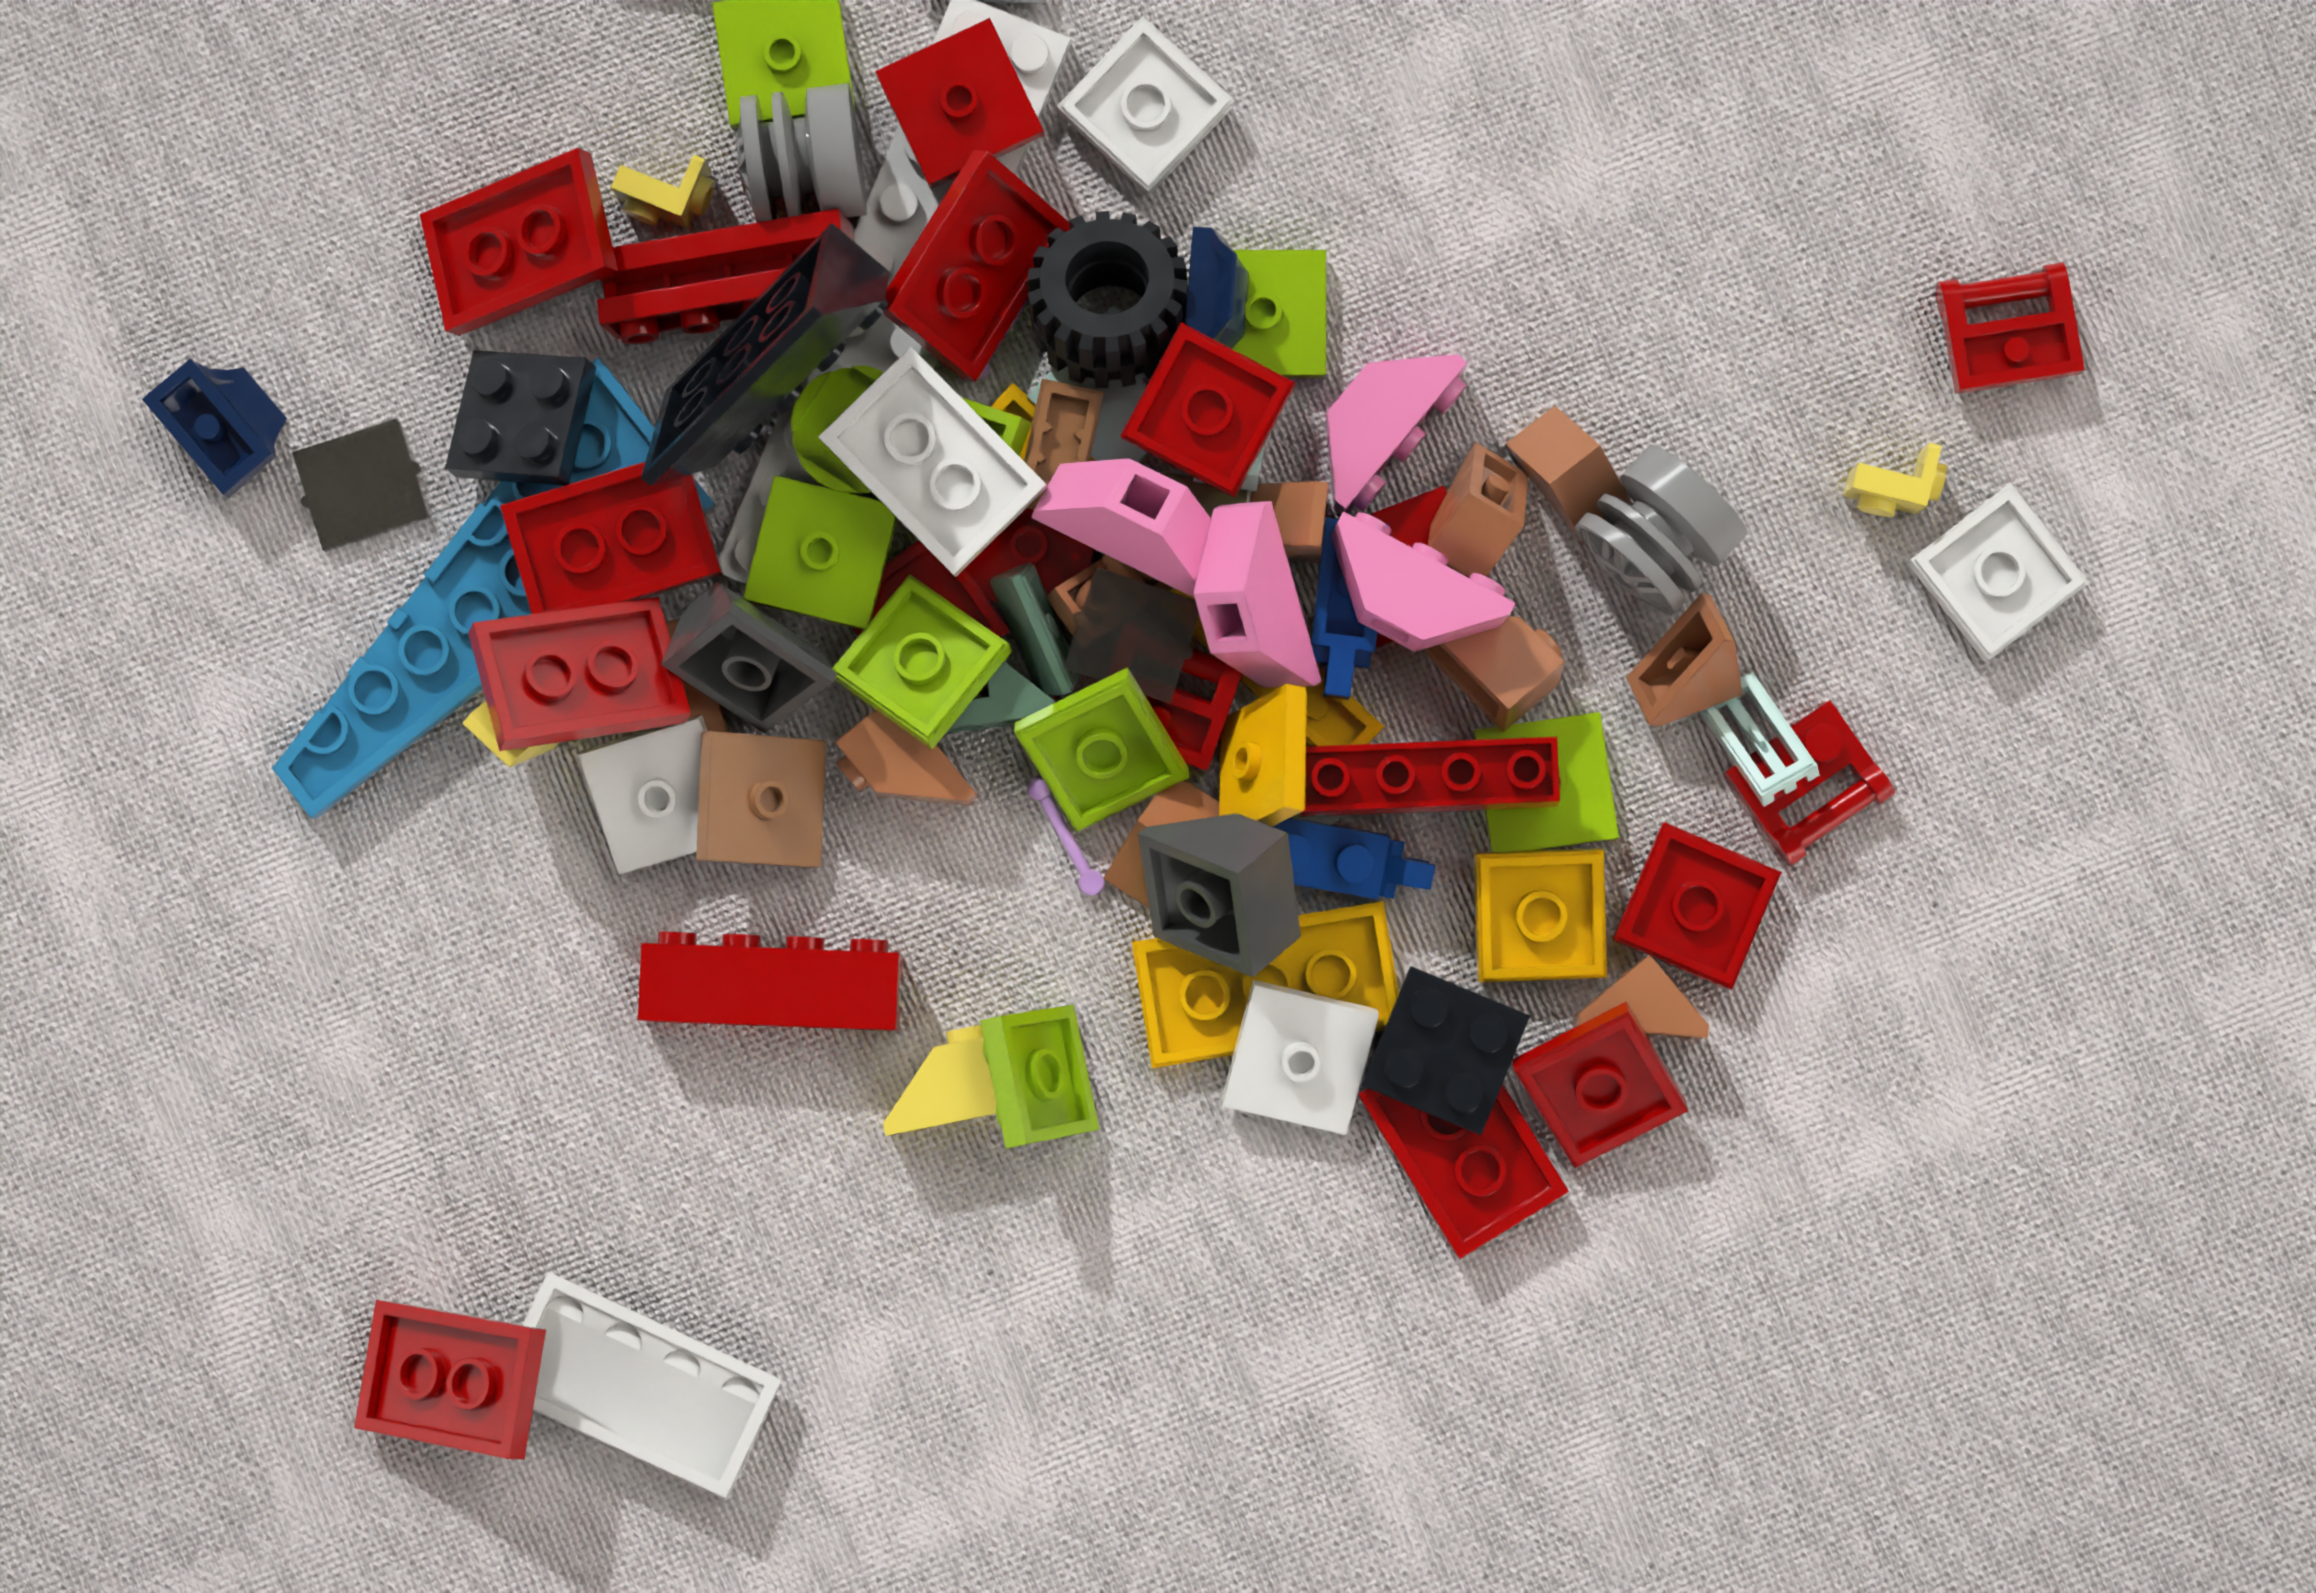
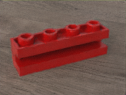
M839 209L613 247L618 272L599 279L603 283L604 299L597 300L599 324L617 340L621 339L622 343L631 345L654 342L659 339V332L682 329L687 334H706L717 331L721 327L720 322L736 320L831 223L855 242L853 225Z
M1557 737L1306 747L1305 810L1300 814L1301 817L1558 807L1560 803Z
M661 931L658 932V943H641L638 1001L639 1021L900 1031L901 1006L899 1005L900 980H902L903 955L897 952H888L889 940L850 939V951L824 950L825 938L786 936V948L760 947V935L722 934V946L696 945L697 933Z

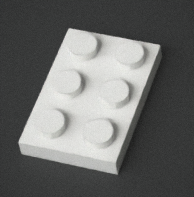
M912 347L895 361L819 436L820 440L955 577L1047 488L1046 483Z

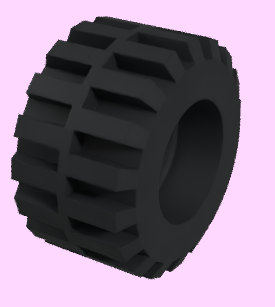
M1109 211L1095 212L1096 220L1085 222L1082 215L1069 220L1070 230L1064 232L1057 227L1047 236L1049 248L1042 246L1037 248L1033 255L1034 268L1029 269L1027 278L1031 324L1035 334V342L1040 352H1047L1048 363L1057 372L1068 367L1070 380L1082 384L1086 377L1094 378L1095 388L1109 389V380L1121 379L1123 388L1135 385V375L1144 373L1148 379L1152 377L1159 364V360L1162 359L1180 323L1185 324L1188 293L1187 268L1184 258L1178 257V246L1170 236L1161 239L1159 226L1151 221H1148L1143 226L1137 225L1136 215L1125 212L1122 213L1120 220L1110 219ZM1102 286L1125 287L1142 297L1131 308L1120 313L1107 315L1087 311L1076 303L1087 292Z

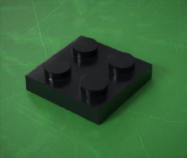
M473 350L445 469L457 478L569 485L597 367L585 357Z
M1410 966L1361 1086L1475 1134L1482 1135L1530 1015Z

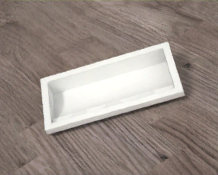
M548 1272L522 1324L524 1326L546 1329L533 1411L728 1501L782 1380Z

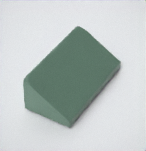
M1027 562L993 576L990 580L991 587L1035 686L1045 694L1065 695L1072 692L1082 672L1058 617L1046 599L1047 592L1035 565Z

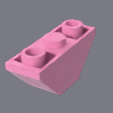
M1458 354L1369 362L1364 366L1326 414L1325 428L1334 511L1342 515L1343 511L1347 513L1353 505L1362 512L1369 506L1386 484V481L1378 476L1393 457L1404 463L1427 435L1419 426L1435 408L1444 415L1465 390L1467 385L1459 378L1464 373L1467 361Z
M1130 458L1062 463L1058 466L1035 507L1031 518L1194 598L1193 592L1211 518L1187 486Z
M1272 502L1219 505L1213 509L1193 592L1210 653L1264 688L1281 687L1286 683L1301 687L1317 685L1321 682V677Z
M1343 511L1331 534V539L1359 623L1416 652L1500 627L1510 615L1516 603L1504 597L1506 590L1499 583L1477 573H1472L1468 578L1447 567L1446 565L1449 562L1447 557L1434 548L1422 543H1414L1411 548L1389 536L1391 528L1381 520L1358 512L1353 517Z

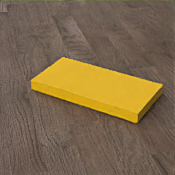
M1384 901L1298 915L1301 937L1254 977L1245 975L1158 938L1131 942L1152 1069L1233 1056L1253 980L1375 1008L1379 1013L1375 1032L1383 1031L1399 993Z

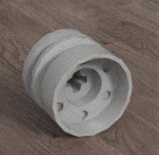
M849 83L807 88L805 118H792L788 101L783 92L772 93L773 122L764 123L758 95L740 97V122L738 132L736 133L738 164L743 192L754 211L756 222L776 219L775 198L784 197L788 217L803 215V194L809 193L816 194L820 211L839 209L845 217L867 215L860 142Z
M1650 444L1619 478L1634 504L1630 506L1614 496L1604 494L1597 501L1596 506L1605 520L1587 512L1574 528L1580 539L1593 553L1596 562L1617 584L1633 596L1643 599L1659 611L1672 616L1685 602L1681 591L1676 585L1682 589L1694 592L1703 583L1688 556L1691 554L1697 559L1717 567L1748 534V531L1734 509L1699 474L1676 456L1661 447Z

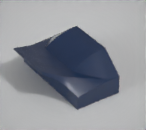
M1193 227L1185 325L1232 349L1244 336L1245 303L1247 301L1249 273L1221 234L1210 227Z
M191 358L142 398L144 403L212 483L228 499L276 457L274 443L287 420L286 416L245 368L230 370L210 369Z

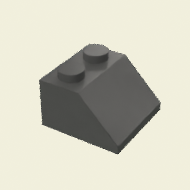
M716 582L684 608L661 663L663 667L763 733L769 731L833 684L837 675L820 650L799 637L789 627L781 625L747 602L742 595L731 591L719 582Z
M1235 813L1150 826L1138 833L1154 937L1250 977L1258 974L1301 937L1287 832Z

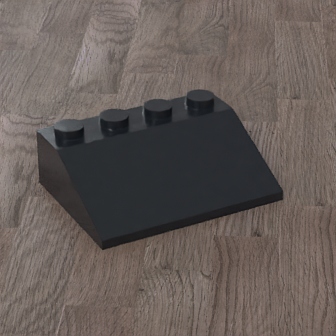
M831 223L666 389L641 479L648 485L654 486L716 467L732 451H735L738 455L746 451L760 434L763 427L761 422L774 409L780 414L785 412L801 394L804 388L802 381L815 368L820 372L829 369L846 347L844 340L858 326L863 330H867L881 317L889 303L885 296L890 272Z

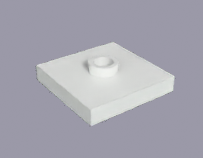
M1142 16L1056 108L1057 112L1149 196L1235 106V100Z
M2011 483L1907 562L1984 662L1989 661L2089 584Z
M703 715L689 718L683 724L659 727L583 750L578 754L618 875L696 852L701 732L708 731Z
M1253 980L1221 1099L1222 1106L1347 1135L1379 1017L1378 1010Z

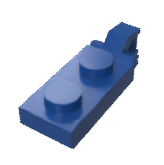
M1326 517L1311 645L1313 646L1316 662L1327 664L1323 697L1349 700L1354 667L1369 669L1371 653L1374 654L1376 648L1377 632L1357 621L1331 539V534L1339 519Z
M1293 817L1273 826L1288 833L1294 885L1379 899V896L1394 899L1397 884L1431 890L1435 864H1430V861L1402 856L1405 842L1390 839V836L1387 834Z

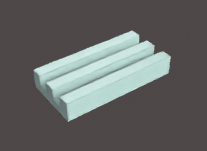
M1751 672L1740 678L1742 694H1748L1795 763L1788 767L1784 766L1738 698L1740 696L1699 712L1763 807L1775 801L1774 794L1783 790L1788 794L1797 789L1796 782L1805 777L1809 782L1820 775L1814 759L1756 676ZM1724 705L1772 773V776L1767 779L1764 778L1718 711L1719 708Z

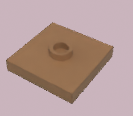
M718 731L701 732L696 861L821 868L826 741Z

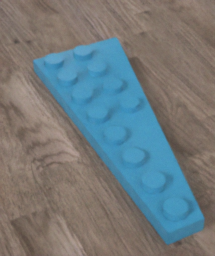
M599 357L591 362L597 368L570 484L645 462L655 430L654 426ZM695 479L706 515L716 505ZM500 481L483 504L480 503L425 572V578L401 609L398 607L386 622L388 625L364 656H359L347 672L349 675L321 711H316L275 763L272 769L310 818L318 819L483 689L468 634L473 622L532 614L500 505L559 488L563 485Z

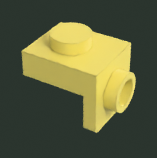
M693 155L679 188L621 164L610 188L618 201L624 203L621 211L626 215L656 226L659 218H662L688 229L694 213L700 216L705 214L713 197L716 181L710 179L711 168L707 160Z
M1929 442L1920 450L1913 476L1858 462L1848 473L1843 496L1858 500L1857 509L1869 514L1894 517L1895 511L1899 510L1917 515L1927 507L1929 500L1937 502L1941 495L1947 474V465L1938 463L1942 446Z

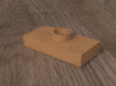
M1042 378L1024 462L1047 486L1060 464L1090 461L1104 392ZM1044 491L1027 508L1035 509Z

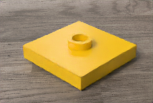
M1286 683L1228 715L1221 733L1219 816L1238 813L1273 827L1305 810L1307 692L1305 687Z
M1603 849L1474 853L1477 980L1479 982L1607 978Z

